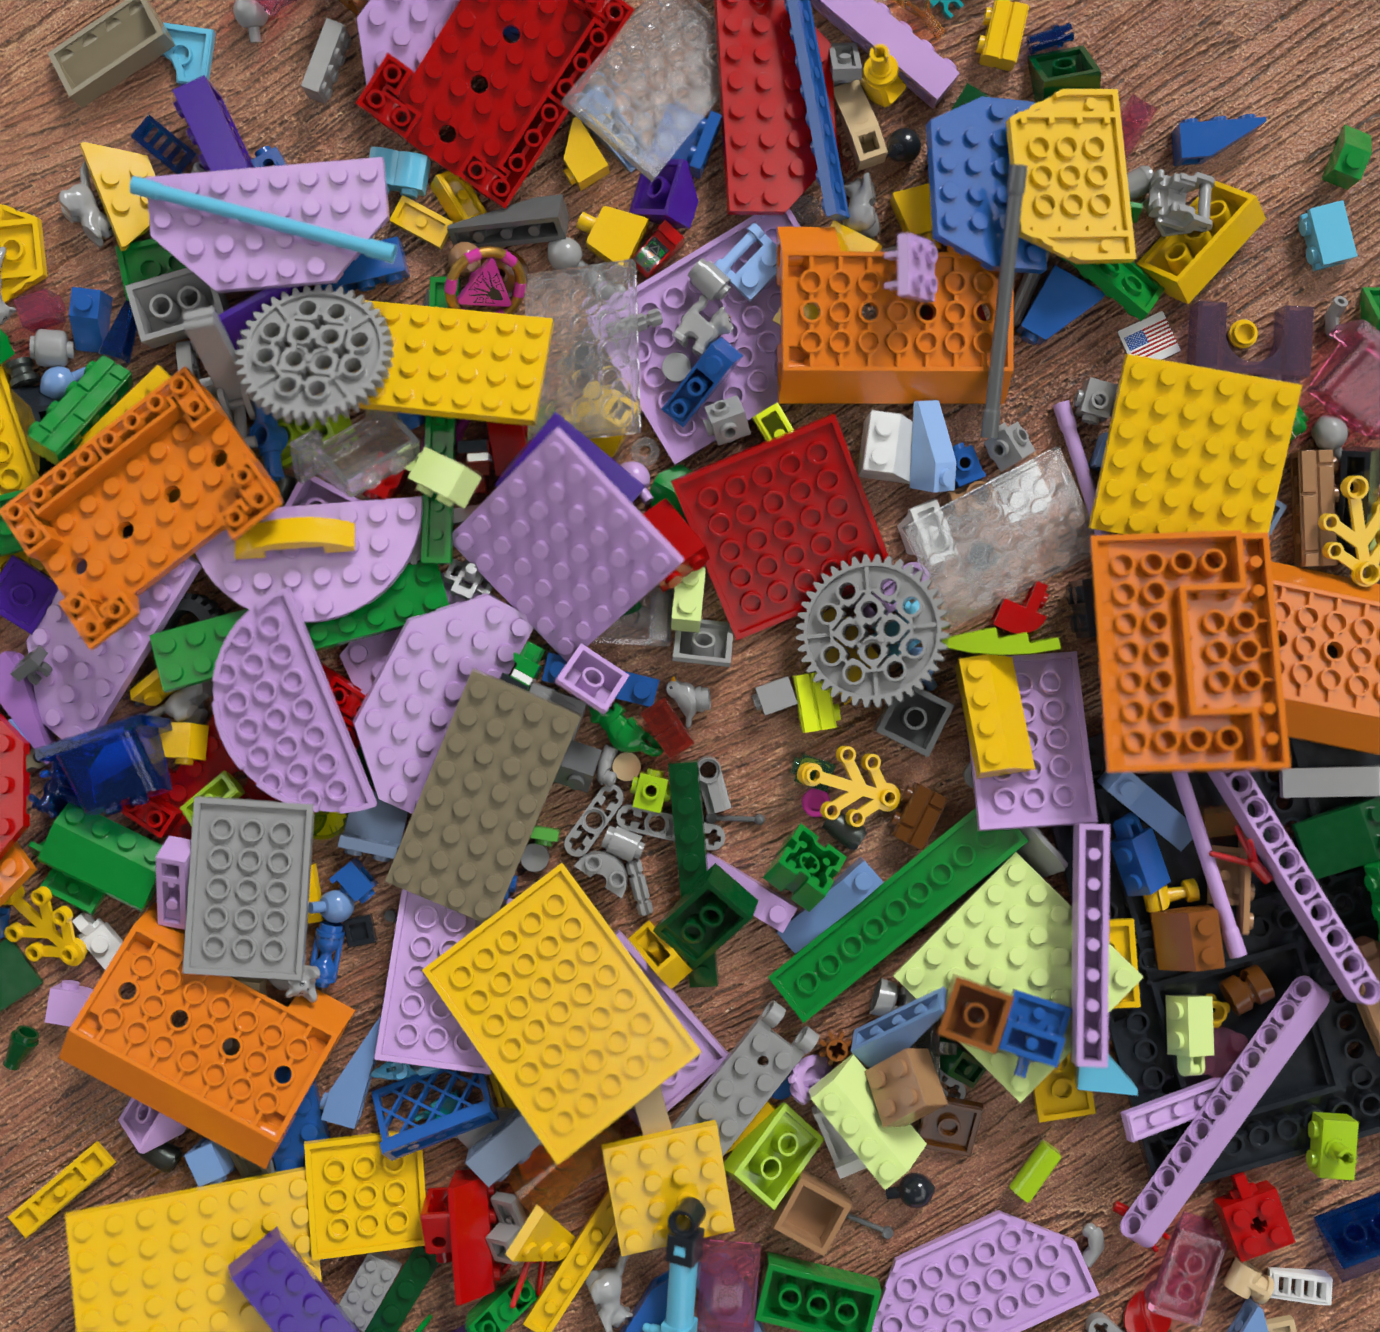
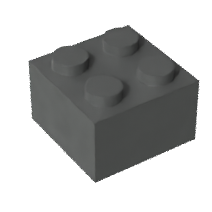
M914 686V697L905 692L903 693L904 702H900L896 697H893V706L885 704L873 730L929 757L954 705Z

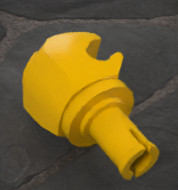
M876 44L874 46L875 51L871 48L870 57L865 62L862 70L861 86L871 101L883 107H889L900 97L907 86L898 76V63L889 54L888 47L884 44Z

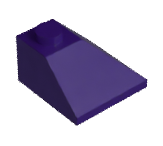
M645 159L629 213L645 217L648 221L661 225L666 220L674 228L690 229L695 216L698 197L688 161L684 159Z

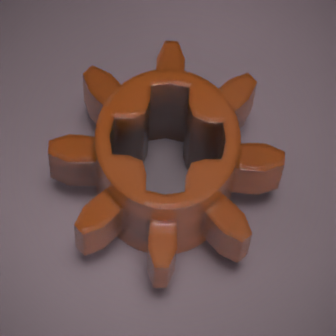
M827 1030L828 1036L825 1040H818L824 1047V1049L818 1052L819 1056L824 1057L827 1055L829 1066L833 1064V1061H839L841 1064L846 1056L852 1055V1052L848 1050V1046L852 1045V1040H843V1030H840L837 1035ZM837 1042H839L842 1049L835 1050L832 1053L830 1045L836 1046Z

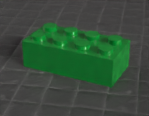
M767 1251L754 1303L755 1320L802 1332H872L882 1291L876 1277Z

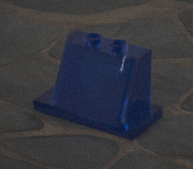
M138 714L34 749L36 760L60 764L85 815H97L103 812L106 815L123 811V806L143 805L149 802L150 797L173 790L160 734L173 730L171 720L168 718Z

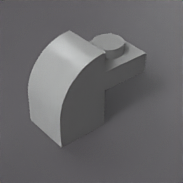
M497 1191L490 1200L499 1223L485 1238L495 1261L517 1265L518 1262H513L505 1253L527 1221L532 1210L523 1209L519 1196Z

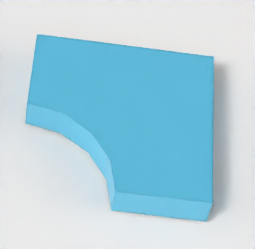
M164 23L175 46L161 56L166 57L172 62L176 70V79L179 86L203 75L209 80L216 36L214 30Z

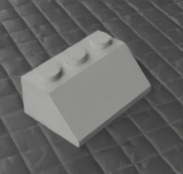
M189 268L125 286L141 342L151 348L189 338L184 329L183 312L213 306L217 315L230 309L226 294L216 292Z

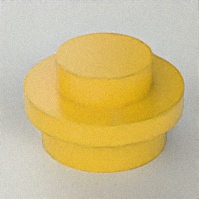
M1245 319L1234 322L1228 331L1230 343L1239 349L1252 346L1258 337V330L1255 324Z

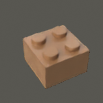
M906 1048L865 1071L883 1128L907 1126L948 1105L928 1048Z
M803 1169L773 1213V1229L825 1256L852 1207L850 1196Z

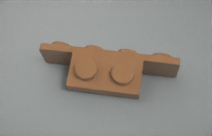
M1240 827V829H1241L1243 835L1245 836L1246 840H1248V838H1247V836L1245 835L1244 831H1243L1242 828ZM1239 838L1238 848L1211 845L1212 851L1248 859ZM1215 858L1230 906H1236V925L1240 930L1241 936L1249 935V930H1252L1254 925V915L1250 912V901H1253L1255 895V886L1251 883V872L1253 871L1248 866ZM1207 886V904H1214L1209 887Z

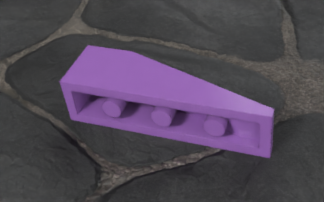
M4 651L0 654V704L44 763H57L61 760V756L53 732L42 722L35 699L33 684L28 680L27 676L18 682L10 675L17 663L25 656L16 651Z

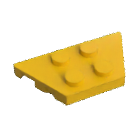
M87 142L80 143L81 152L120 250L124 251L129 248L130 244L137 237L142 236L150 229L148 198L133 195L129 189L133 176L144 179L155 176L149 158L143 154Z
M0 204V247L6 248L0 271L2 279L1 295L6 304L47 278L48 275L42 220L36 216Z

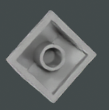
M701 619L700 633L676 631L672 661L730 667L733 631L729 622Z

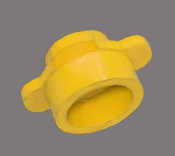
M1208 993L1205 996H1212L1213 1008H1215L1213 1027L1217 1028L1221 1026L1230 1012V1005L1227 1002L1217 1000L1214 994Z

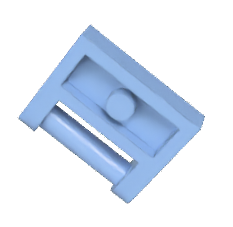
M752 223L747 228L748 233L723 259L719 258L714 263L731 279L730 284L749 302L777 275V245L755 223ZM757 241L762 247L735 274L730 267Z

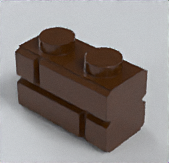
M914 782L912 787L908 785L901 797V801L904 804L900 812L895 811L889 821L888 826L892 828L890 834L924 850L949 799Z

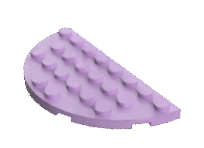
M408 497L279 507L260 521L264 522L291 517H322L352 522L356 526L355 551L325 553L323 547L266 551V558L236 560L234 557L235 540L231 538L225 529L195 552L211 580L227 596L249 610L272 593L290 586L304 623L330 621L349 615V613L358 610L366 604L369 605L384 594L398 579L410 561L418 535H420L423 498Z
M287 586L255 604L235 624L221 647L212 680L214 682V702H212V707L220 738L240 770L243 769L257 783V787L284 803L314 804L313 812L349 813L376 807L377 801L290 586Z

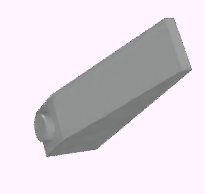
M1380 765L1289 768L1285 771H1279L1280 798L1380 796Z

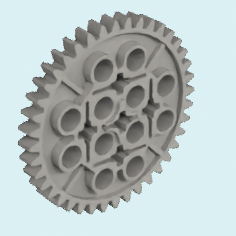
M331 284L326 287L325 291H322L320 285H316L314 291H311L308 286H304L302 293H299L295 287L293 288L292 296L282 292V300L279 301L272 297L273 305L271 307L262 304L264 313L254 312L253 315L256 321H247L246 324L249 330H241L240 332L243 339L237 341L240 350L235 351L238 358L235 361V365L239 370L237 375L241 380L244 390L250 400H254L258 408H263L265 414L268 415L272 412L276 420L283 416L288 424L295 418L299 426L304 422V419H307L309 425L313 426L315 420L319 418L322 425H325L329 416L334 422H337L339 413L348 418V409L352 408L354 411L359 412V402L366 405L369 404L367 395L377 397L378 394L375 387H384L382 378H389L390 375L387 368L393 367L390 358L394 357L392 350L394 344L385 318L381 316L380 310L374 309L371 301L366 302L363 295L356 297L354 290H350L345 294L342 286L336 292H334Z
M876 554L873 562H871L868 555H864L862 563L856 557H852V566H849L843 560L841 561V571L832 566L831 577L823 573L821 576L824 583H813L817 592L807 591L806 593L812 599L811 602L801 603L807 609V612L798 613V616L805 620L804 623L796 625V628L804 631V634L796 636L797 640L805 643L798 648V651L807 653L801 661L803 663H811L806 670L808 673L817 672L813 679L814 682L818 683L824 680L822 690L826 691L833 687L831 696L836 698L842 693L841 701L844 703L850 697H852V705L858 706L861 699H863L865 708L870 707L872 700H874L877 708H881L883 699H885L888 706H893V697H896L900 702H904L903 693L906 692L911 697H914V686L923 690L924 686L921 680L925 679L931 682L933 679L928 672L930 670L939 672L940 669L934 663L935 661L945 660L939 654V650L944 651L949 648L941 643V641L950 638L948 633L942 632V629L949 627L950 623L941 620V618L948 615V611L938 609L945 602L943 599L934 600L939 591L937 588L928 590L932 581L927 579L921 582L924 573L919 571L912 575L914 566L910 564L903 569L904 561L901 559L893 565L891 556H887L884 563H882L879 554ZM889 581L896 582V592L890 596L884 595V584ZM853 585L856 590L854 597L844 600L842 597L843 589L846 586ZM874 594L878 595L886 603L893 605L897 602L895 608L899 614L909 621V624L896 614L889 613L886 616L887 608L874 597ZM912 599L918 600L920 604L918 611L914 614H907L905 612L906 603ZM871 603L876 604L878 607L876 616L866 618L864 615L865 607ZM856 606L854 609L855 614H857L854 619L851 617L845 619L847 614L844 610L847 607L852 609ZM831 607L835 608L837 612L835 620L825 622L823 617L825 610ZM891 622H898L900 624L899 634L889 637L886 633V627ZM857 626L859 630L858 637L853 641H848L845 636L847 628ZM869 626L876 627L878 632L876 637L872 635L868 637L869 632L867 628ZM837 639L849 648L857 649L859 647L858 655L871 669L858 659L852 658L848 660L850 654L847 652L848 650ZM915 640L921 641L923 644L922 652L919 655L911 656L908 651L909 644ZM900 643L899 650L901 654L899 656L893 654L890 657L891 650L888 648L889 645L893 644L896 646ZM873 644H879L881 647L880 656L874 660L869 659L867 655L868 648ZM832 648H837L840 652V658L835 663H829L827 660V653ZM901 663L904 668L902 676L896 679L892 678L889 673L891 665ZM856 666L860 667L862 670L861 679L857 682H851L848 676L850 669Z

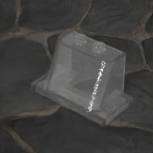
M365 409L366 418L324 442L316 429L292 441L290 447L294 475L301 484L319 475L348 497H353L367 489L375 488L388 476L400 473L418 456L420 441L399 419L397 412Z

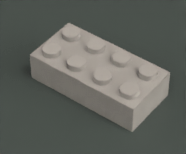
M326 18L301 87L310 99L326 104L327 100L332 96L333 84L338 80L339 68L343 66L345 52L350 48L352 42L344 24Z
M383 1252L368 1253L339 1303L355 1326L365 1332L402 1266V1263Z

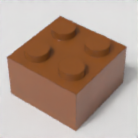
M953 973L946 994L945 1013L938 1018L935 1031L939 1035L996 1054L1014 996L1008 992Z

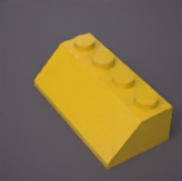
M1215 181V185L1211 189L1210 203L1212 229L1206 232L1194 230L1192 233L1161 236L1136 265L1164 287V292L1168 296L1189 304L1266 220L1257 196ZM1199 196L1190 205L1195 208V214L1197 215Z
M991 654L959 658L955 671L976 778L981 779L1035 770L1013 658Z

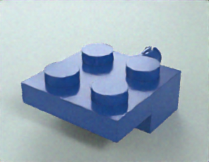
M1013 989L1011 995L1014 996V1000L998 1048L1014 1053L1019 1057L1013 1074L1022 1078H1026L1030 1061H1038L1057 1068L1065 1043L1064 1035L1072 1008Z

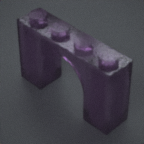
M1198 301L1190 307L1187 350L1188 365L1272 380H1282L1283 382L1300 384L1301 380L1310 377L1314 307L1285 305L1275 311L1273 346L1268 356L1259 362L1243 360L1230 349L1226 339L1227 302Z

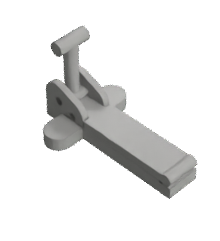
M214 307L183 312L184 329L210 376L199 381L220 402L222 409L249 447H258L255 436L247 437L246 413H248L252 421L256 420L253 400H250L237 375L239 370L235 365V361L238 360L235 349Z

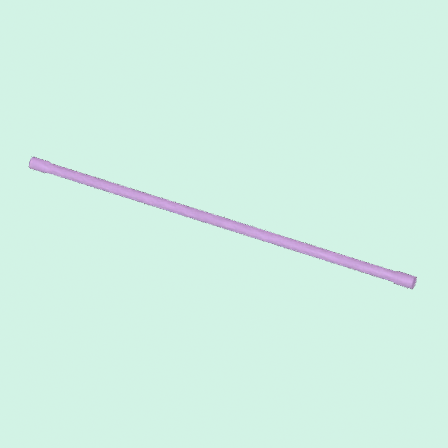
M1067 400L1053 405L1059 428L1063 433L1089 517H1091L1096 487L1077 431V423L1070 401ZM1094 529L1095 535H1111L1110 532ZM1172 772L1214 906L1218 909L1222 936L1229 958L1245 956L1247 951L1240 930L1236 925L1215 857L1209 855V852L1212 851L1211 844L1188 773Z

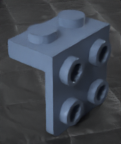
M373 791L377 801L376 807L348 813L345 831L340 835L338 847L345 848L344 853L361 856L362 852L373 854V859L390 862V858H395L402 841L408 812L378 799L376 791Z

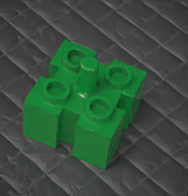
M800 823L784 840L776 854L777 857L771 862L763 879L780 891L783 889L791 891L793 893L791 899L810 912L826 897L834 882L833 878L839 873L847 857L830 844L823 847L817 842L819 836Z

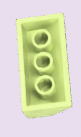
M852 1054L809 1089L811 1100L886 1190L909 1171L927 1144L911 1124L901 1127L883 1128L865 1074L866 1069L856 1056Z

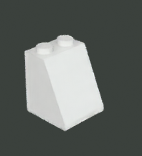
M874 410L869 413L864 420L857 469L859 477L910 484L913 422L901 414Z

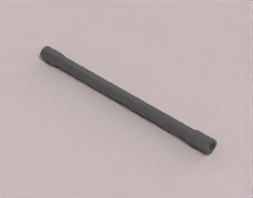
M1009 165L1006 217L985 409L983 410L980 437L998 438L1000 401L1022 201L1026 187L1027 165Z

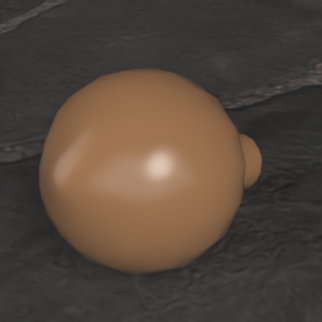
M469 242L455 244L448 254L450 268L461 256L478 247ZM481 260L468 265L461 272L460 277H469L471 272L481 267Z

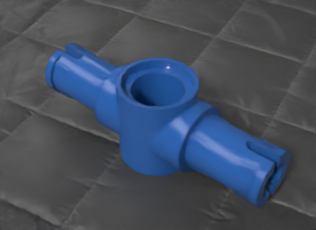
M253 400L256 420H254V424L251 426L248 434L249 436L256 437L258 443L256 448H258L259 455L262 456L264 468L272 480L284 479L281 454L288 442L287 431L284 427L278 426V420L274 418L272 412L268 415L265 414L263 408H258Z

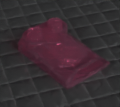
M1183 1211L1171 1237L1157 1279L1151 1281L1145 1289L1144 1297L1148 1304L1147 1309L1152 1313L1201 1327L1227 1247V1243L1217 1234L1210 1219Z
M704 1239L697 1305V1330L699 1332H754L760 1268V1243Z

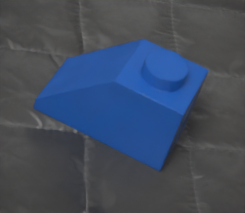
M72 287L69 319L77 351L107 354L113 297L101 290Z

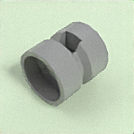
M880 978L871 999L870 1014L881 1017L916 1000V998L904 986L899 989L897 983Z

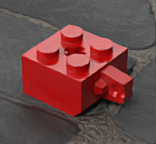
M1243 1172L1231 1175L1230 1179L1234 1189L1229 1190V1194L1213 1199V1204L1232 1253L1241 1262L1296 1243L1277 1189L1267 1180L1256 1184L1254 1182L1248 1183Z

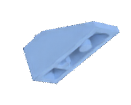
M939 400L914 401L909 488L933 493L954 491L956 459Z

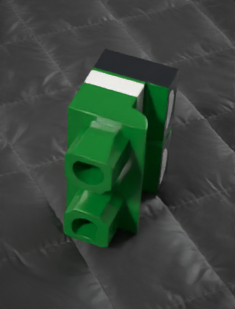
M527 641L521 654L516 652L513 654V659L517 666L512 675L502 673L499 679L529 691L532 683L536 682L543 669L538 663L545 650Z

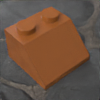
M1204 904L1150 912L1158 970L1197 972L1225 968L1218 909Z

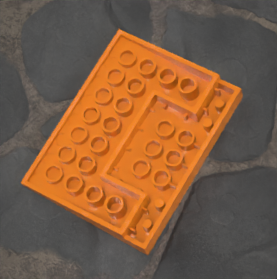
M1242 530L1090 536L1107 773L1285 771L1291 768L1269 532L1242 533Z

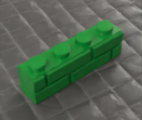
M102 355L96 362H89L81 379L78 382L72 381L66 388L65 396L59 402L54 401L50 404L46 412L47 415L41 422L35 421L29 427L27 438L32 451L45 457L55 465H58L72 454L83 439L81 437L106 415L133 386L130 371L119 364L117 365L115 361L105 355Z

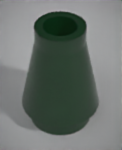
M21 1025L11 1032L6 1057L3 1061V1065L7 1069L19 1070L22 1063L39 1044L38 1031L30 1026Z

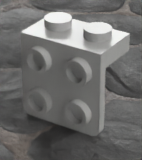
M1039 828L1019 829L1028 842L1017 850L1016 853L1042 878L1064 871L1068 867V863L1063 858L1061 852L1050 844ZM1001 863L993 871L995 872L1003 863Z

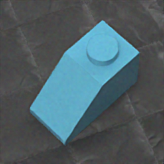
M1109 1054L1108 1068L1076 1066L1075 1085L1078 1090L1127 1095L1138 1094V1089L1134 1082Z

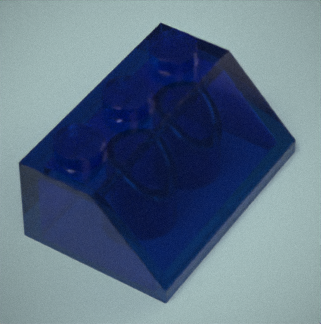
M1380 1192L1314 1216L1313 1219L1327 1257L1342 1283L1380 1269Z

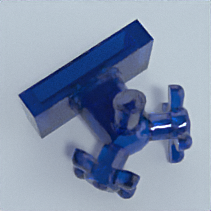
M69 755L63 757L60 765L57 760H54L50 771L42 770L39 773L41 778L51 777L44 784V794L41 799L32 793L28 796V799L33 802L32 808L42 813H47L51 818L58 817L68 803L81 809L85 808L88 800L75 792L91 766Z

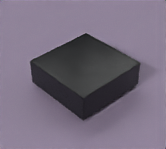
M372 913L350 917L343 921L348 948L378 941Z

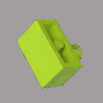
M1313 1112L1312 1121L1308 1124V1134L1311 1142L1310 1150L1306 1153V1163L1309 1170L1319 1178L1355 1180L1359 1122L1348 1114Z

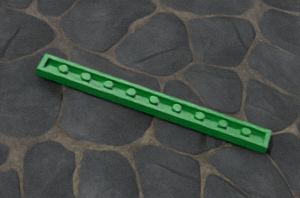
M430 277L429 306L449 308L444 292L446 277ZM459 277L455 293L456 298L461 292V280ZM426 415L425 447L455 461L457 418ZM433 493L432 497L423 494L421 563L452 564L454 503L450 508L435 499L437 494Z

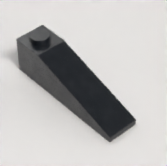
M1352 446L1342 450L1340 486L1342 481L1348 476H1362L1368 481V493L1361 498L1366 526L1372 516L1371 507L1378 497L1380 485V447ZM1353 483L1350 485V491L1352 492L1354 488ZM1339 486L1338 515L1340 522L1352 530L1348 498L1343 496ZM1336 535L1337 542L1343 545L1344 551L1356 558L1355 547Z

